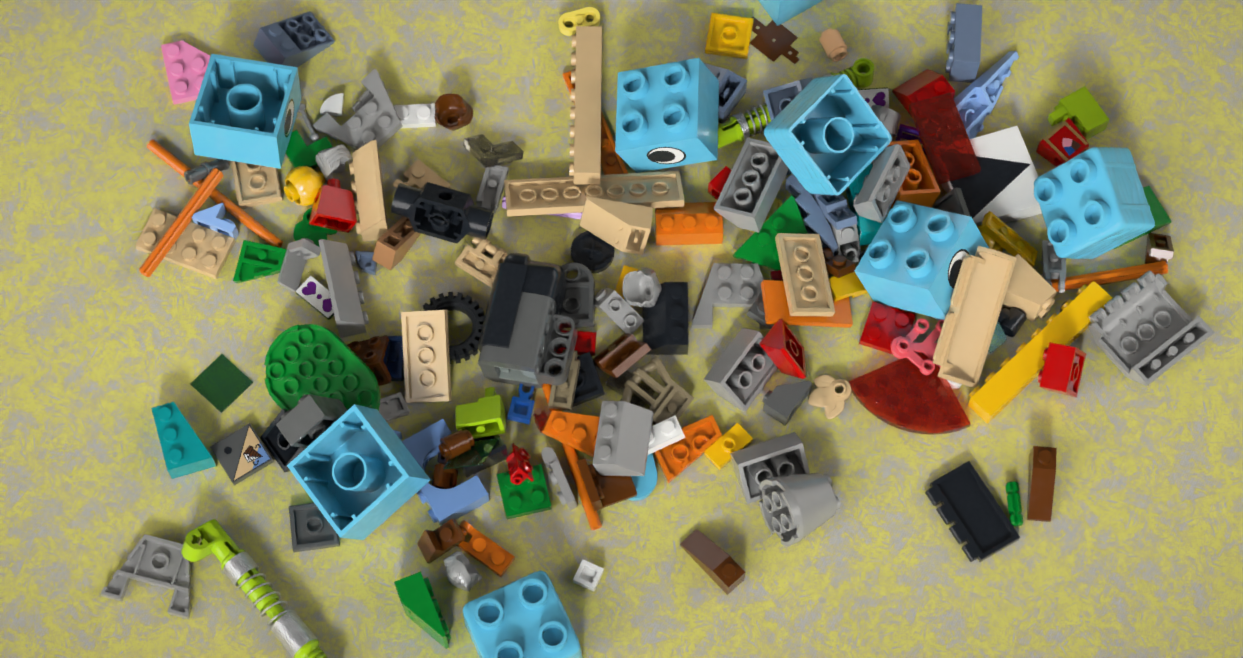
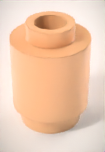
M829 28L822 32L819 41L828 58L832 59L833 62L845 58L848 54L847 46L839 31Z

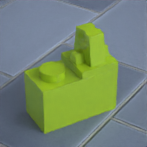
M1086 86L1060 99L1058 105L1054 107L1055 111L1050 113L1049 118H1047L1051 126L1070 118L1086 140L1104 131L1110 120Z
M494 387L485 388V397L478 398V402L456 406L457 431L467 429L472 434L473 439L506 433L505 408L501 396L497 395Z

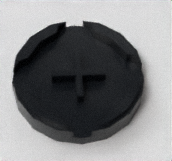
M585 231L573 240L571 259L573 263H580L586 266L591 273H599L611 265L614 259V247L591 232Z

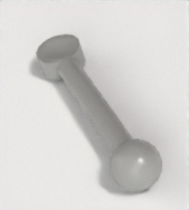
M300 103L298 112L302 114L311 133V140L317 141L319 135L314 132L305 112V105Z

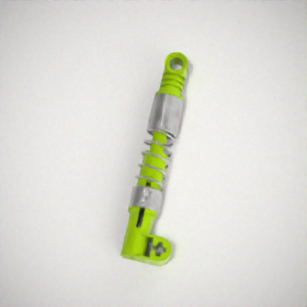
M212 519L187 533L181 549L183 557L188 561L197 562L213 553L220 561L221 569L231 582L238 586V590L242 589L245 592V599L250 598L254 603L252 608L257 607L261 612L259 617L265 615L270 617L271 620L267 623V626L273 625L271 628L272 633L280 640L293 658H328L320 650L319 641L316 636L308 629L294 610H287V601H279L281 597L280 592L273 590V584L266 582V575L258 572L259 566H257L255 561L244 549H240L216 519ZM280 603H286L285 609L280 605Z

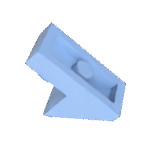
M224 203L194 213L192 216L195 224L233 237L235 241L239 235L235 223L224 218L226 214Z

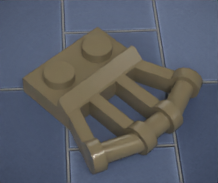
M655 356L651 358V362L634 370V376L624 384L625 389L621 401L630 403L632 393L637 395L649 405L648 410L653 411L652 423L655 425L674 415L679 419L694 397L671 379L661 360ZM657 370L665 387L656 382L648 373ZM641 380L658 393L655 400L637 386Z

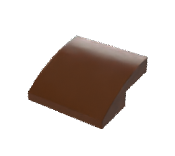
M624 333L593 358V361L599 369L612 377L618 378L651 349L647 343L637 341L633 334Z

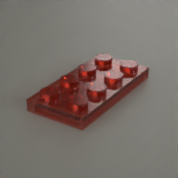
M951 92L909 104L911 116L938 185L980 173L981 167Z

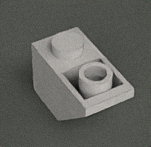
M828 221L838 245L837 256L841 255L852 262H858L861 250L857 225L836 230Z

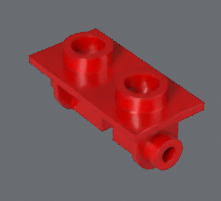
M513 443V452L506 458L508 470L510 471V481L515 485L521 484L527 478L533 482V468L529 461V453L523 447L519 448Z

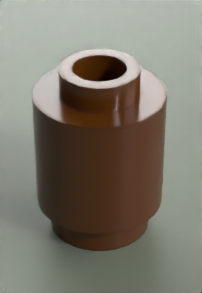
M460 429L441 438L438 447L443 457L453 459L471 450L475 443L469 430Z

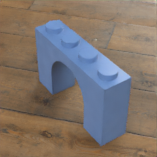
M441 419L403 440L402 443L425 471L427 463L440 452L438 447L440 439L452 432L444 419ZM477 475L451 489H439L427 483L416 493L421 503H427L430 510L427 512L433 523L438 522L440 526L450 519L462 517L489 501V495Z

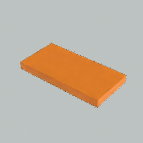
M763 280L761 282L766 324H775L782 318L787 325L850 328L853 325L849 297L836 302L833 299L835 308L833 316H790L784 282Z

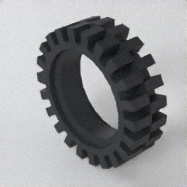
M448 292V296L445 297L443 293L438 294V299L432 297L430 304L425 303L423 305V311L457 310L466 314L473 323L472 332L464 342L458 345H449L450 364L451 360H455L456 364L461 363L460 359L462 358L467 361L470 359L471 354L473 356L478 354L477 349L485 318L482 307H479V303L476 300L473 302L472 297L468 295L466 298L463 297V293L458 292L457 296H454L453 292Z

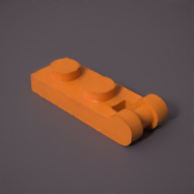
M463 520L459 526L464 536L468 534L472 538L468 543L463 541L457 546L502 577L515 560V556Z

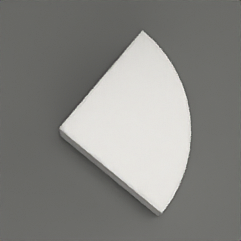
M344 93L335 94L327 98L321 106L320 114L324 115L327 112L330 116H342Z

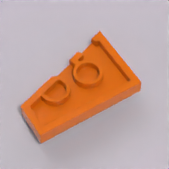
M713 415L682 427L686 438L654 452L668 484L722 437Z

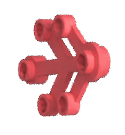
M918 319L914 324V328L906 337L899 336L892 341V354L899 359L908 358L920 368L922 374L930 375L935 369V364L933 363V355L937 346L935 342L940 336L942 330L940 324H943L944 320L940 319L937 322L935 329L922 343H913L919 334L925 333L929 328V322L926 319ZM918 324H922L925 328H920ZM915 352H922L930 360H923ZM924 365H928L930 370H927Z

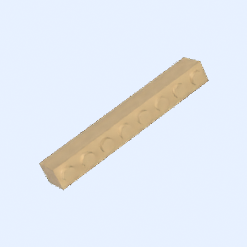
M576 26V35H572V48H576V53H571V65L576 66L575 70H571V83L575 84V89H571V102H575V107L570 108V120H575V125H570V138H574V144H570V157H574V162H570L569 176H574V184L600 185L602 26Z

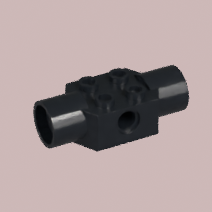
M427 182L421 189L400 183L396 189L391 207V213L409 218L414 232L456 244L466 235L486 240L494 217V210L474 205L470 194Z

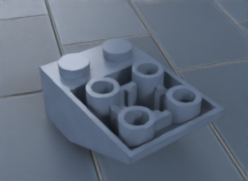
M309 11L261 27L253 46L267 63L299 67L328 48L335 40Z
M704 63L719 80L718 122L722 124L727 120L746 93L747 80L728 69Z

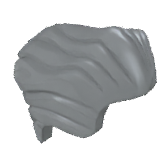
M872 105V111L883 123L891 137L896 136L901 115L887 107Z
M343 144L320 151L315 158L318 167L328 181L333 178V173H340L345 170V162L350 160L352 156L349 150Z
M644 268L629 272L623 279V297L629 305L639 307L655 306L662 288L654 270Z
M456 551L443 559L449 583L459 589L470 591V588H473L483 578L462 552Z

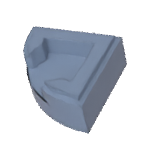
M355 251L359 267L368 274L376 275L377 262L372 260L374 252Z

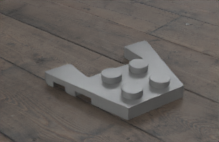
M374 69L361 80L363 86L374 97L342 126L326 112L313 124L317 131L328 134L336 140L343 141L355 149H359L370 141L376 140L379 149L403 127L380 74Z
M713 263L692 321V328L712 329V307H751L762 291L761 282L764 279L759 265ZM759 324V329H771L774 324H767L765 327Z
M144 534L128 555L127 561L120 570L115 572L112 576L113 579L107 587L102 589V597L122 602L130 579L175 590L167 612L170 615L189 619L190 561L186 560L181 553L183 544Z

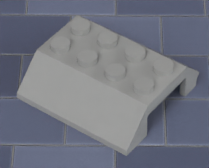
M1150 270L1137 279L1139 285L1133 282L1120 292L1122 297L1116 295L1104 305L1105 310L1099 308L1090 315L1091 324L1088 325L1096 345L1127 378L1144 386H1148L1214 334V331L1200 316L1192 320L1164 290L1168 282L1159 273L1155 275Z

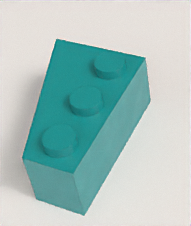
M873 163L869 164L846 189L850 210L857 216L858 224L856 225L860 246L871 244L883 224L859 216L853 206L854 198L860 193L866 175H869Z
M174 402L151 408L167 471L172 479L216 467L212 456Z

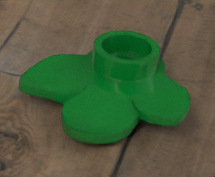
M312 208L304 213L303 220L295 225L294 239L298 241L302 238H307L320 247L318 240H327V235L336 234L337 230L309 224Z

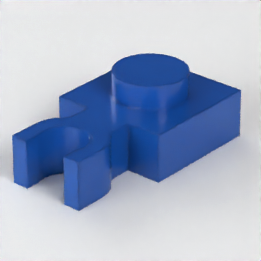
M520 383L519 397H512L507 420L530 425L535 401L530 399L533 397L535 386H531L530 392L525 393L522 391L523 384Z

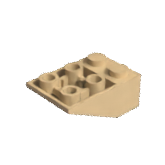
M587 196L579 226L622 252L643 255L651 231L653 208Z

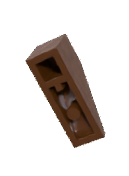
M1033 446L1029 454L1027 520L1051 522L1057 448Z
M698 529L680 543V546L727 595L744 581L746 572L730 555Z

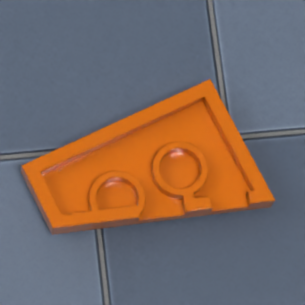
M552 410L541 433L594 457L600 417Z

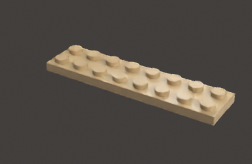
M680 171L600 175V185L574 184V177L504 180L507 217L583 212L587 196L652 208L684 207Z

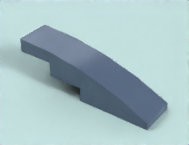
M791 174L786 179L785 189L795 198L799 212L804 218L807 233L819 234L822 248H830L833 255L836 256L838 245L821 208L812 195L804 189L798 179Z
M811 194L824 216L836 230L858 224L857 216L847 207V200L841 194Z

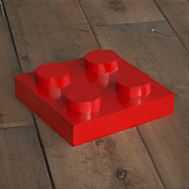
M872 302L859 344L892 354V341L896 337H906L910 333L916 315Z

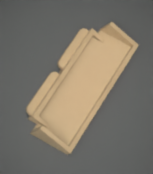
M982 246L977 247L975 256L966 254L951 297V305L945 317L933 355V363L941 366L938 377L974 388L978 386L1017 260L1016 257Z

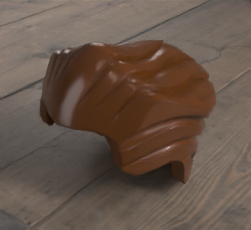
M443 94L436 100L435 106L437 109L434 117L439 125L455 131L471 123L473 108L460 95Z

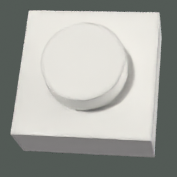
M582 559L573 578V583L595 591L604 568Z

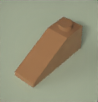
M403 216L377 240L372 258L373 261L392 270L405 257L421 234L414 232L409 218Z

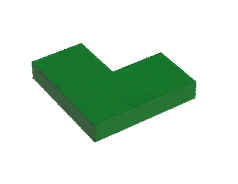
M296 129L291 133L285 154L294 168L308 166L314 169L318 167L316 155L320 151L332 148L333 146L327 136L307 146Z

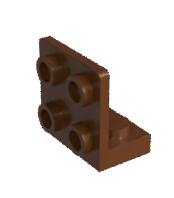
M387 335L375 336L367 340L353 341L347 344L371 369L379 386L391 383L392 377L383 361L389 342Z
M586 459L576 461L594 511L637 496L631 476H600L593 464H587Z

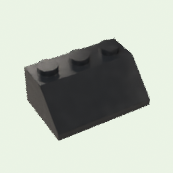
M688 282L661 283L662 289L655 306L643 307V342L647 343L651 349L646 355H688Z

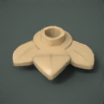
M830 375L816 377L814 383L817 389L810 394L808 403L815 407H825L827 419H833L844 410L845 400L852 393L851 385L844 379L835 380ZM839 386L844 387L842 393H836V389Z

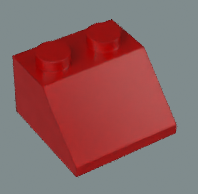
M929 69L892 90L893 94L917 124L941 110L953 100L955 90L942 74Z
M1049 342V346L1045 348L1043 354L1044 368L1040 370L1038 376L1039 387L1077 398L1086 353L1076 347Z

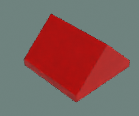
M781 318L759 344L781 373L804 379L806 378L804 347Z

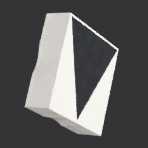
M1018 126L935 149L932 163L943 189L948 193L954 188H961L970 217H972L976 226L982 225L984 215L989 211L1003 222L1018 221L1042 214L1040 204L1034 196V181L1039 176Z

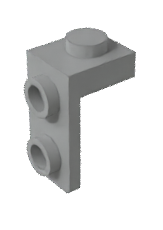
M307 238L289 243L277 283L293 292L296 291L299 287L306 260L318 257L321 252L320 247Z
M606 287L595 295V307L605 312L625 333L633 334L644 322V319L615 290Z

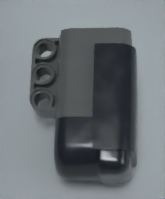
M510 253L505 257L503 263L498 265L478 344L480 351L478 364L487 379L518 386L521 383L525 387L535 386L534 388H542L543 384L561 385L566 382L578 331L572 318L561 315L566 293V274L561 266L554 263L534 261L530 259L529 255L521 253ZM566 327L571 328L569 332H561ZM566 348L564 353H556L558 349ZM561 369L559 374H551L553 370Z

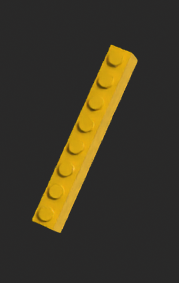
M1095 281L1089 286L1083 285L1076 293L1078 296L1074 300H1067L1061 307L1062 311L1058 315L1054 313L1046 321L1048 324L1043 329L1038 328L1032 334V340L1028 344L1023 342L1015 351L1017 354L1012 359L1010 357L1006 358L1000 365L1001 369L997 373L993 371L985 379V385L981 388L977 386L970 393L969 396L971 398L968 406L987 424L1039 375L1041 369L1043 370L1045 364L1043 354L1045 348L1049 346V342L1070 346L1091 324L1089 316L1099 308L1105 310L1104 305L1113 297Z

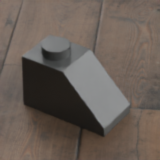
M804 381L776 386L773 392L769 390L762 400L764 402L763 411L786 426L811 392L812 383Z

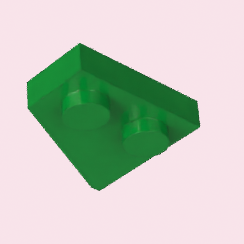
M244 240L233 279L234 283H242L280 273L287 249Z

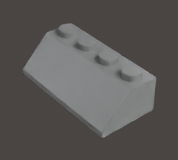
M747 137L714 206V210L738 228L758 233L789 169L769 142Z
M324 239L318 240L340 338L367 333L365 325L369 324L367 311H362L361 304H365L362 291H357L356 284H360L358 270L353 271L352 264H356L354 252L348 250L346 243Z

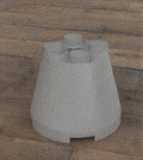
M809 473L771 477L763 480L759 486L763 500L759 501L764 521L771 534L776 532L781 539V544L784 546H791L800 542L836 514V510L841 507L840 501L832 489V480L828 474Z

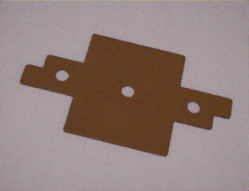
M754 18L752 31L757 36L750 44L773 62L782 54L792 63L796 64L799 61V58L796 57L799 52L790 45L798 37L782 24L777 26L773 20L765 26Z

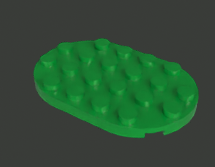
M315 324L295 325L283 331L271 344L264 363L266 365V378L264 380L270 396L281 409L292 410L298 405L297 402L300 398L311 394L339 399L347 410L356 404L379 411L380 390L375 375L331 330Z

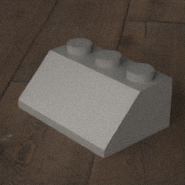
M895 144L886 147L874 159L873 167L869 175H866L860 193L854 198L853 206L859 216L883 223L911 167L901 145Z
M742 328L704 378L705 382L717 395L744 412L777 370L776 365L759 344L764 336L759 331Z
M602 401L592 463L600 476H645L653 411L625 401Z
M795 432L730 453L734 472L747 504L763 499L762 491L759 488L763 480L777 476L810 473L803 442Z

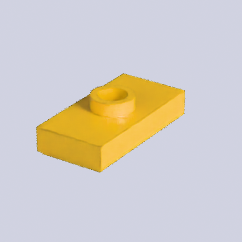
M736 423L705 450L704 455L720 470L731 461L730 453L746 448L753 441V438L739 423Z

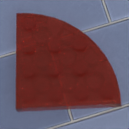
M915 352L923 360H930L922 352ZM903 358L848 382L852 388L853 395L863 407L881 421L898 429L911 433L937 435L960 431L971 425L947 379L938 377L940 367L936 364L935 369L930 375H924L908 358ZM924 365L927 370H930L928 365Z

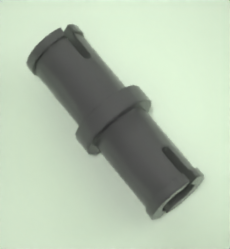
M216 159L211 162L205 161L199 167L185 171L184 178L191 185L206 178L213 168H217L220 171L229 169V163L223 159Z

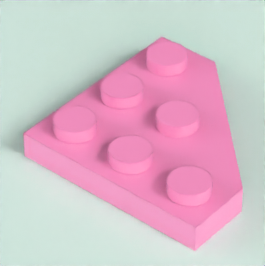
M182 40L161 45L173 104L197 100L211 56Z

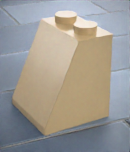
M1017 254L1015 256L1017 260L1002 309L1017 308L1026 315L1027 320L1034 322L1039 317L1043 319L1051 311L1050 307L1055 302L1054 296L1057 291Z

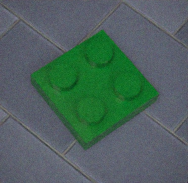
M541 464L532 466L533 482L527 478L521 484L515 485L510 481V471L496 474L507 520L552 509Z

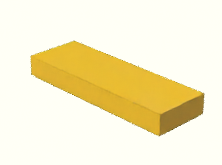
M992 212L986 213L980 229L1012 256L1015 257L1019 254L1033 267L1038 251Z

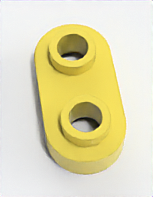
M585 7L565 13L559 18V30L562 34L571 36L576 34V26H598L600 24V13L593 7ZM587 19H592L593 21H592V22H587L586 20H587Z

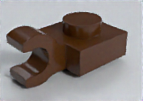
M828 247L822 248L828 273L840 278L854 272V262L841 255L834 256Z
M439 452V464L435 465L432 486L439 489L456 487L458 470L453 468L456 457L448 459Z

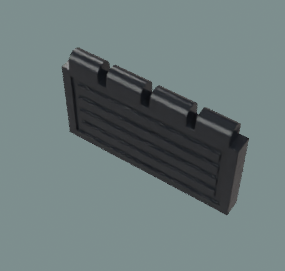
M970 461L930 483L931 488L925 494L933 506L942 504L936 511L946 525L954 522L955 525L951 526L949 530L960 545L965 541L968 543L961 549L970 562L976 559L982 562L1020 539V536Z

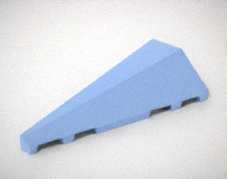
M1009 51L937 112L947 132L962 142L975 138L977 133L983 130L984 126L982 123L986 115L991 114L1004 88L1002 83L1005 77L1010 76V68L1013 62L1019 58L1017 51Z

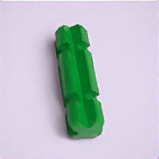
M1016 481L1007 482L1005 487L1008 494L1007 503L1010 523L1013 527L1022 526L1023 515L1021 514V499L1018 493L1019 483Z

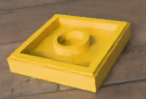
M711 13L705 54L747 59L754 18Z

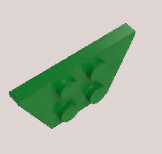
M791 195L762 225L760 232H755L733 254V257L750 261L752 264H758L759 266H766L770 270H781L775 241L776 235L778 233L808 234L795 198Z

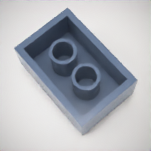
M956 3L955 11L950 13V22L947 25L949 41H947L946 45L948 60H946L945 73H949V81L973 83L976 79L981 55L982 5Z

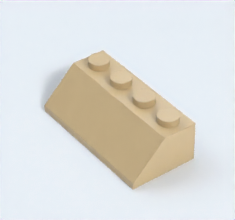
M372 140L352 153L353 161L349 162L350 174L355 175V181H351L352 193L357 194V201H354L356 214H359L360 219L356 223L357 234L362 235L363 242L378 240L389 230L381 161L377 142Z

